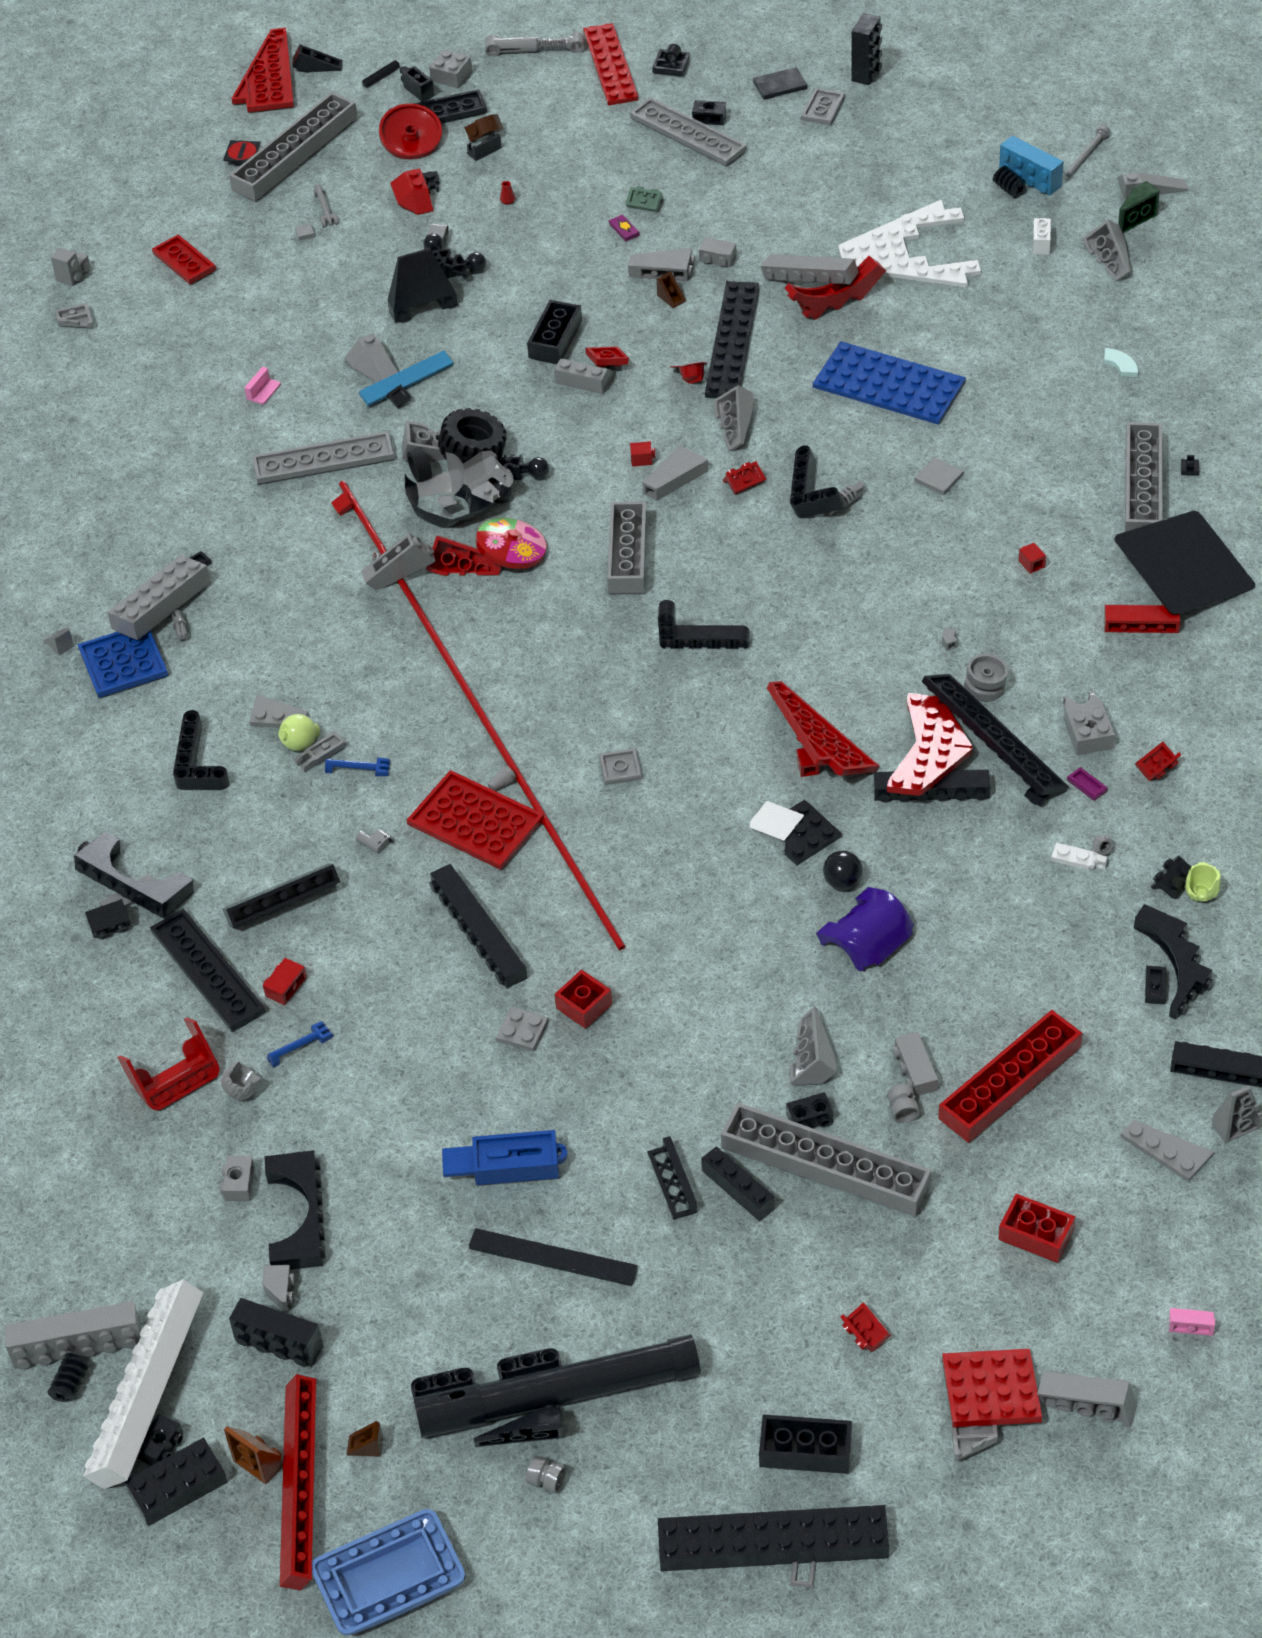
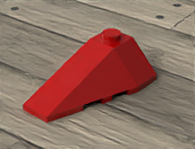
M437 535L432 547L436 561L426 566V570L440 575H449V573H459V575H465V573L499 575L502 566L489 561L479 552L478 548Z

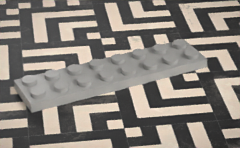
M651 97L630 112V118L725 166L729 165L747 150L746 144Z
M385 431L258 454L252 457L257 483L260 484L394 459L389 433Z

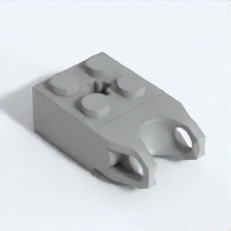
M1093 691L1088 692V702L1084 704L1075 703L1070 697L1063 696L1064 721L1076 755L1114 748L1115 734L1102 701Z

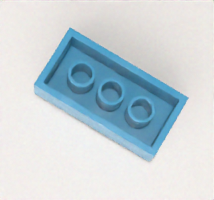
M1013 135L1000 145L999 168L1004 165L1008 166L1009 169H1012L1013 172L1024 179L1028 186H1032L1049 196L1062 187L1064 161Z

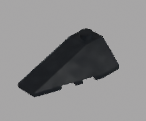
M556 1405L543 1406V1409L533 1411L474 1438L475 1447L564 1438L561 1408L556 1407Z

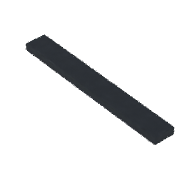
M475 1228L469 1243V1249L628 1286H632L637 1271V1265L477 1228Z

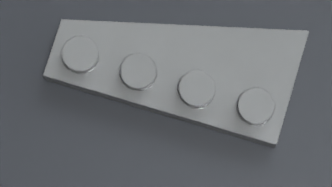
M1135 1120L1121 1132L1120 1136L1187 1182L1214 1156V1151Z

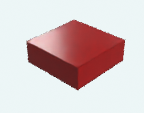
M345 492L331 502L340 516L354 507V504Z

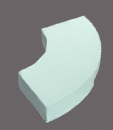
M1105 348L1104 364L1116 367L1120 372V376L1138 377L1137 365L1130 356L1119 350Z

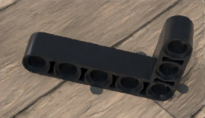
M807 445L800 446L795 452L790 505L799 518L836 511L844 505V501L836 487L813 491L816 459Z
M663 600L659 603V644L663 649L666 647H671V649H684V647H689V649H702V647L707 649H747L749 647L750 630L746 626L676 625L675 603L671 600Z
M186 711L182 719L173 769L176 787L180 790H224L230 784L225 767L196 766L202 723L198 711Z

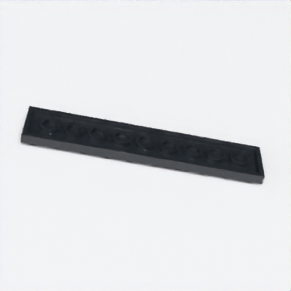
M726 281L706 383L705 398H718L737 385L741 386L759 283Z
M951 674L924 676L922 683L927 689L939 698V701L944 703L953 714L957 715L964 725L973 730L974 734L980 737L987 747L994 750L998 757L1004 760L1011 770L1017 772L1022 777V780L1028 783L1037 794L1049 795L1065 793L1069 786Z

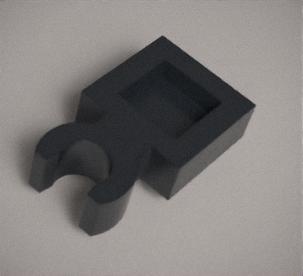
M437 171L422 173L429 194L431 189H436V192H439L440 182Z

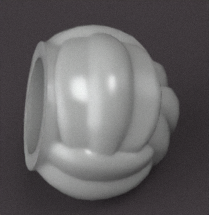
M1107 835L1096 836L1092 842L1093 852L1103 856L1109 854L1113 847L1112 839Z

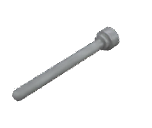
M1101 125L1096 130L1095 138L1067 170V176H1072L1100 140L1106 139L1110 135L1111 131L1108 126Z

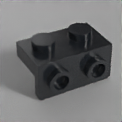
M1179 855L1173 859L1169 858L1162 865L1164 869L1153 877L1154 882L1151 885L1152 889L1160 887L1173 899L1177 898L1185 887L1186 878L1191 869V866Z

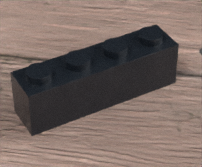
M717 1146L701 1158L702 1172L759 1222L775 1210V1196Z

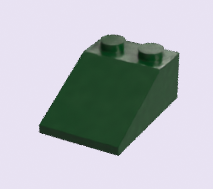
M1148 181L1134 187L1120 207L1118 225L1122 233L1158 215L1160 190Z

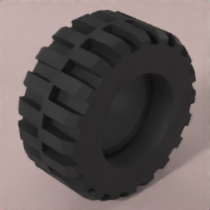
M466 408L465 410L458 409L444 418L438 447L446 460V452L452 453L463 464L482 451H492L497 455L498 459L503 455L507 438L506 429L501 421H498L494 415L491 416L489 412H482L480 409L472 410L471 408Z

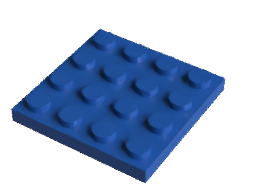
M151 631L147 632L139 640L119 632H114L77 644L98 698L168 676L167 669Z

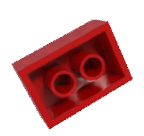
M1016 1193L999 1225L998 1240L1058 1263L1074 1232L1076 1216Z

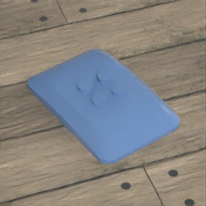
M431 1509L416 1512L318 1556L312 1561V1575L337 1630L347 1636L417 1608L458 1587L465 1580L464 1569L437 1514Z

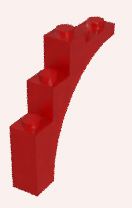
M868 255L857 267L859 273L850 284L830 283L817 288H802L788 283L784 289L789 293L787 296L794 302L797 300L804 316L808 319L812 317L816 320L827 307L839 310L849 298L862 300L887 270L877 260Z

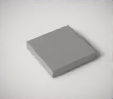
M934 457L914 477V482L945 495L963 476V470Z
M636 748L599 754L605 785L642 780Z

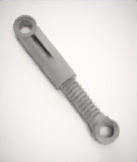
M573 32L569 37H565V39L563 37L562 39H558V37L555 39L554 37V39L543 38V40L542 38L539 40L537 36L499 38L496 35H490L485 41V53L488 56H498L500 53L537 52L538 49L549 50V48L550 50L552 48L553 50L566 48L573 53H581L584 50L585 37L580 32Z

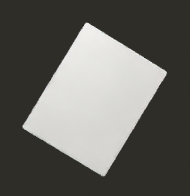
M766 801L750 821V828L784 841L804 815Z

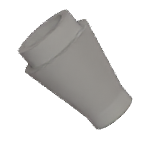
M508 766L501 767L487 785L490 789L497 791L513 783L516 776Z

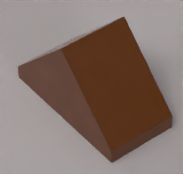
M671 271L656 279L657 296L669 306L674 308L686 301Z
M375 1421L350 1434L346 1455L381 1457L383 1434L380 1422Z

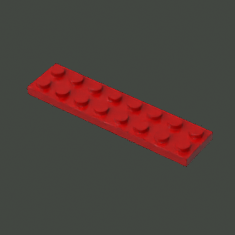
M613 23L583 28V33L608 106L638 101V94Z

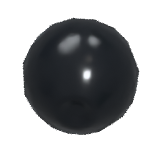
M836 851L825 860L823 867L825 881L836 890L845 891L854 888L861 881L863 866L860 859L849 851Z

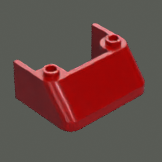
M188 1017L184 1019L192 1035L182 1045V1052L186 1059L153 1078L145 1069H134L130 1059L121 1055L117 1057L131 1085L146 1105L153 1110L163 1109L213 1080L219 1074V1064L197 1021Z

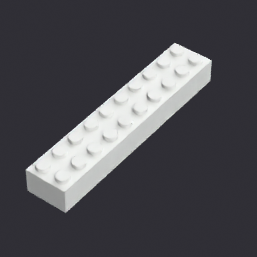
M184 1279L172 1283L168 1287L161 1288L155 1296L156 1302L147 1315L148 1321L140 1332L141 1338L132 1351L133 1357L131 1362L125 1368L124 1372L126 1374L124 1379L118 1385L116 1398L109 1406V1415L102 1423L101 1434L93 1445L94 1451L85 1464L86 1470L83 1477L103 1489L128 1480L204 1293Z

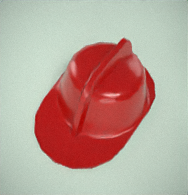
M707 362L692 363L684 366H670V368H679L682 379L689 384L702 381L704 366L707 365Z

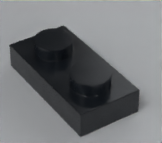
M1146 966L1145 1003L1165 1004L1166 967Z

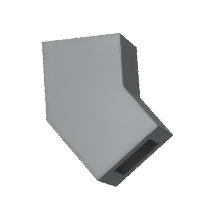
M944 628L942 644L946 651L957 648L956 630Z

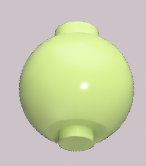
M293 714L281 723L278 735L283 745L288 749L303 751L310 747L315 739L319 737L320 729L309 717L302 714Z

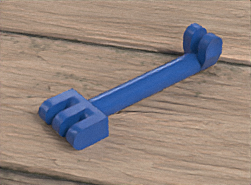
M377 757V763L326 759L325 773H332L333 767L375 770V776H388L390 759Z
M322 1021L311 1026L312 1033L267 1054V1060L275 1068L280 1065L279 1057L316 1039L323 1044L333 1038L334 1035L332 1032H329L330 1030L325 1027Z

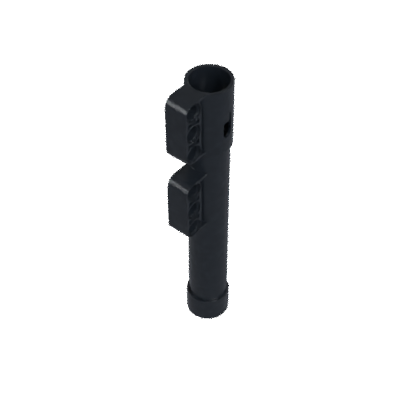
M689 1334L667 1339L664 1343L562 1365L559 1352L556 1349L547 1348L501 1359L497 1363L499 1380L478 1384V1382H475L473 1371L465 1367L416 1378L411 1383V1390L423 1439L487 1424V1421L543 1409V1406L546 1405L558 1406L675 1379L677 1381L701 1375V1369L693 1336Z

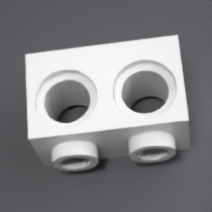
M1034 218L1033 254H1050L1051 219Z

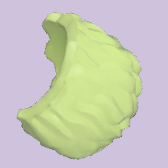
M1199 862L1192 866L1186 878L1185 889L1187 895L1196 902L1208 901L1217 897L1221 887L1220 871L1205 862Z

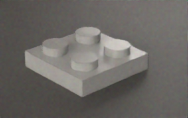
M511 1007L496 1036V1042L534 1052L548 1023V1017Z

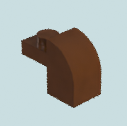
M498 114L482 117L464 127L470 142L490 135L492 131L497 133L504 129Z

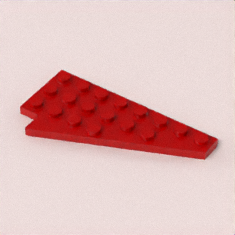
M286 27L269 31L232 96V105L246 103L247 112L294 107Z
M782 681L769 682L767 690L796 734V739L801 742L816 766L829 765L834 770V773L839 776L867 774L878 771L880 765Z

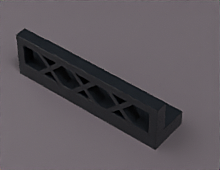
M668 1136L662 1138L663 1147L647 1151L672 1218L675 1220L697 1213V1201L672 1139ZM664 1152L667 1157L664 1163L654 1159V1155ZM664 1169L672 1171L673 1175L670 1180L661 1176ZM670 1185L679 1188L680 1191L677 1196L668 1193L667 1190ZM677 1202L686 1205L687 1210L676 1213L674 1206Z

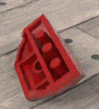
M420 168L405 171L390 182L399 206L414 212L416 215L433 212L428 187Z

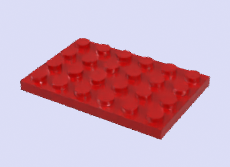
M450 770L406 821L407 825L502 870L541 824L544 814Z

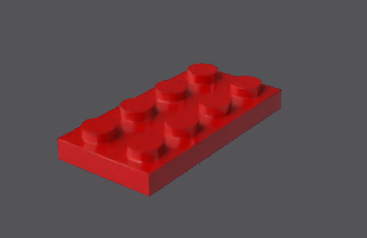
M179 234L152 248L153 254L188 284H192L216 270L214 263Z

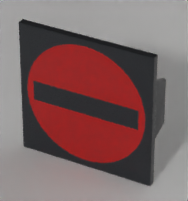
M230 140L223 161L232 162L234 166H241L258 152L261 142Z

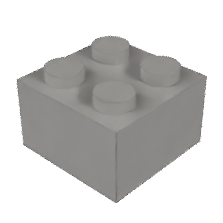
M443 50L429 67L430 78L435 83L459 88L472 71L471 56Z

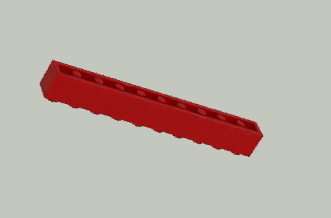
M296 1374L285 1386L279 1587L301 1591L312 1580L316 1378Z

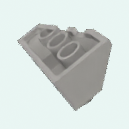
M1129 173L1117 177L1124 199H1127L1134 187L1145 181H1148L1160 190L1159 195L1189 191L1185 179L1145 173Z
M1107 219L1083 238L1087 251L1091 255L1094 254L1097 257V261L1106 266L1105 270L1116 281H1120L1131 273L1125 238L1118 224Z
M739 385L714 400L715 416L717 419L720 418L722 422L719 424V427L725 430L723 437L729 451H733L743 445L754 407L753 392Z
M1249 1085L1230 1093L1213 1114L1212 1126L1224 1143L1260 1129L1262 1126V1113L1259 1111V1106Z

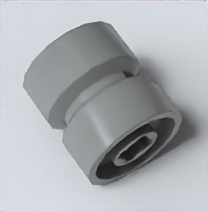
M900 1084L889 1089L887 1097L895 1122L904 1123L917 1119L920 1111L912 1086Z
M535 1455L527 1470L526 1483L536 1487L543 1485L545 1490L557 1493L564 1481L566 1466L554 1461L549 1464L548 1459Z

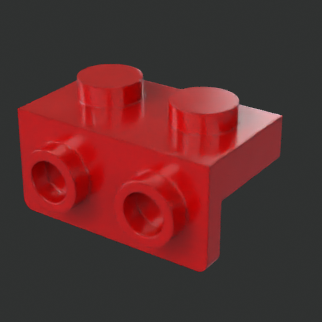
M1162 741L1138 760L1135 765L1149 781L1154 777L1158 780L1166 773L1164 769L1167 767L1172 769L1179 763L1177 759L1182 754L1179 752L1174 755Z
M864 1302L849 1316L844 1314L840 1316L844 1321L842 1326L850 1335L853 1333L857 1337L854 1341L862 1350L866 1348L873 1352L892 1336Z

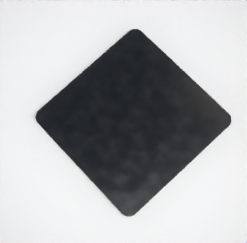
M1190 511L1117 534L1114 538L1116 544L1161 603L1173 615H1178L1255 588V582L1198 511Z

